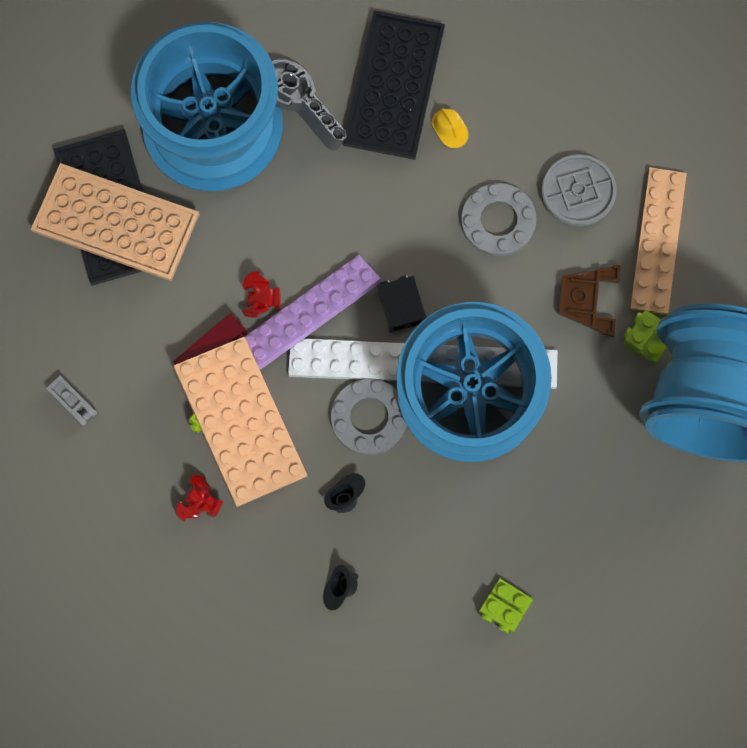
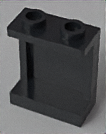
M405 275L396 281L386 280L377 285V291L380 295L390 333L417 326L426 319L414 276L409 277V275Z

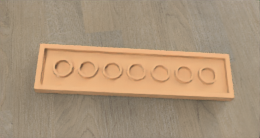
M649 168L630 310L639 312L647 310L652 314L668 315L687 173Z

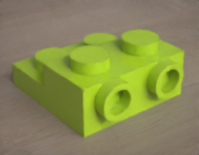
M644 310L643 313L639 312L633 320L636 323L633 329L629 327L623 335L626 338L623 343L625 346L654 364L657 363L666 349V345L659 339L657 334L658 324L661 319L647 310Z
M499 579L479 613L482 614L481 618L489 623L493 621L498 624V629L508 634L511 632L513 634L534 599L504 580Z

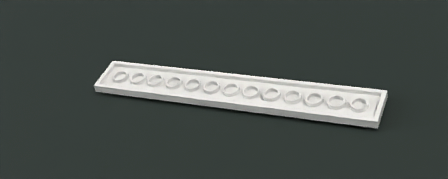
M302 339L290 348L288 375L289 377L349 380L377 379L397 382L398 362L405 343ZM442 345L431 355L428 362L458 367V346ZM474 346L480 364L507 351L499 347ZM546 350L551 367V389H556L558 350ZM466 361L464 368L466 370H473L475 365L472 361ZM516 362L495 381L496 384L501 387H522L521 373ZM422 374L421 383L440 384ZM470 381L469 384H467V385H472V384H476V383H474L473 381Z

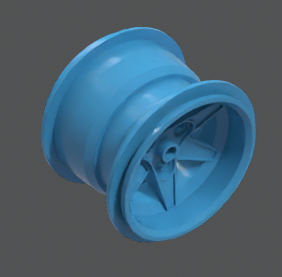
M191 23L165 33L155 40L143 53L136 65L131 82V102L137 121L143 129V137L148 153L155 165L168 178L194 190L224 191L233 189L258 176L270 164L279 148L283 133L282 110L276 107L278 98L276 71L265 49L249 34L222 23ZM223 77L234 81L227 88L220 87L214 92L207 78ZM190 82L193 83L194 97H186L183 101L171 99V96L180 88ZM250 90L258 104L252 114H245L234 107ZM221 97H226V98H227V99L224 100V101H220V100H219V98H221ZM195 106V109L188 110V107ZM163 116L186 121L187 123L182 132L177 135L163 126ZM214 126H218V127H219L218 130H215V131L211 130V128L214 127ZM226 128H227V129H232V130H234V131L231 132V133H229V134H227ZM204 135L207 138L205 140H200Z
M464 302L442 308L428 316L415 328L402 349L397 367V393L402 416L412 434L425 447L442 457L461 462H482L500 457L517 447L529 435L546 409L552 379L549 358L541 339L531 326L521 317L503 307L484 302ZM471 336L492 340L507 351L480 364ZM458 338V367L428 362L431 355L439 347ZM472 361L475 368L473 370H466L464 363ZM514 362H516L522 378L521 399L495 383ZM422 374L449 388L429 411L424 403L421 392ZM470 381L476 383L474 389L470 388L471 385L467 386ZM493 388L496 395L494 397L486 396L485 389ZM459 392L462 395V399L459 402L453 401L451 399L452 393ZM486 404L515 412L511 419L503 426L485 434ZM463 407L471 435L453 432L442 426L438 421Z
M694 304L677 308L658 324V337L666 345V348L672 354L671 362L660 372L653 400L641 406L639 417L651 436L672 448L709 459L747 462V308L724 304Z

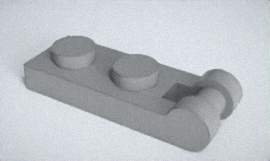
M61 376L46 388L83 427L88 423L87 420L91 416L94 417L97 414ZM84 408L86 412L80 415L78 412Z

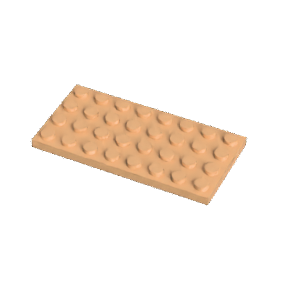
M60 163L31 227V231L172 281L200 214L198 211Z
M245 337L173 366L236 508L308 476Z

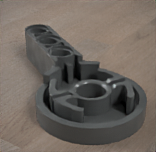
M278 59L272 61L278 82L276 107L297 112L328 149L337 150L347 136L346 131L315 95L316 89H314V83L310 74L301 65L291 60ZM283 81L289 82L292 87L285 85Z

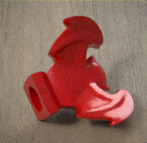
M260 271L249 273L243 281L244 290L248 288H253L254 292H248L246 299L248 306L242 309L243 315L249 318H257L259 314L267 312L271 307L281 309L280 288H274L273 290L269 288L270 282L259 275Z
M198 474L190 476L189 483L194 484L196 489L192 486V489L187 493L185 501L189 503L188 505H184L182 501L176 504L175 514L180 520L185 522L186 518H198L201 512L206 513L209 517L217 516L223 501L212 497L210 494L212 489L205 481L206 477Z

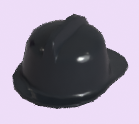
M358 473L346 475L326 493L324 504L327 508L337 513H347L353 510L357 504V498L364 491L365 479Z
M344 565L335 567L323 594L324 605L327 609L331 611L338 609L345 598L351 597L356 593L358 586L357 573L349 571Z

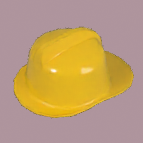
M444 108L434 114L432 126L442 143L449 148L462 147L468 140L469 132L459 114L455 110Z

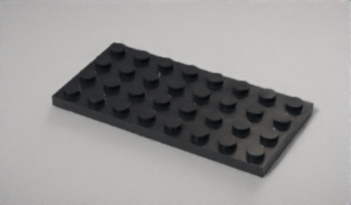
M373 12L346 128L347 136L343 141V146L416 160L445 24L385 12Z
M125 129L53 149L58 167L61 163L143 192ZM81 249L91 286L142 272L141 270Z

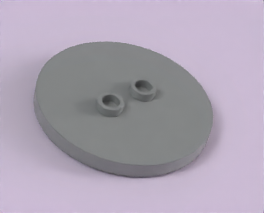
M574 154L565 156L550 166L544 176L541 193L545 207L554 218L570 226L582 227L595 224L607 216L614 205L617 187L612 172L603 162L592 156Z

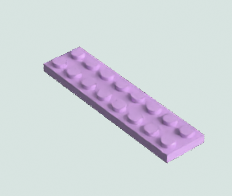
M357 255L246 335L245 339L259 370L382 282L381 278L360 255Z

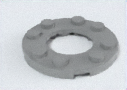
M502 183L485 185L473 192L465 202L461 217L463 233L469 243L480 252L493 254V256L514 254L524 248L533 236L536 227L534 205L523 191L512 185ZM500 202L513 208L517 215V225L513 231L507 235L496 236L488 233L483 228L480 220L481 213L489 204Z
M362 379L349 384L337 395L332 406L331 423L337 439L349 450L361 455H377L392 449L403 437L407 428L399 407L397 390L392 385L381 380ZM368 398L380 401L387 408L389 415L384 429L372 435L357 431L352 425L350 418L353 407L359 401Z

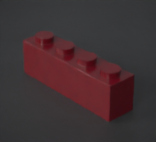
M229 313L173 361V365L246 337V329Z

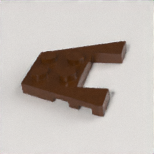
M621 265L562 276L558 314L614 338L616 319L596 317L599 281L619 283Z

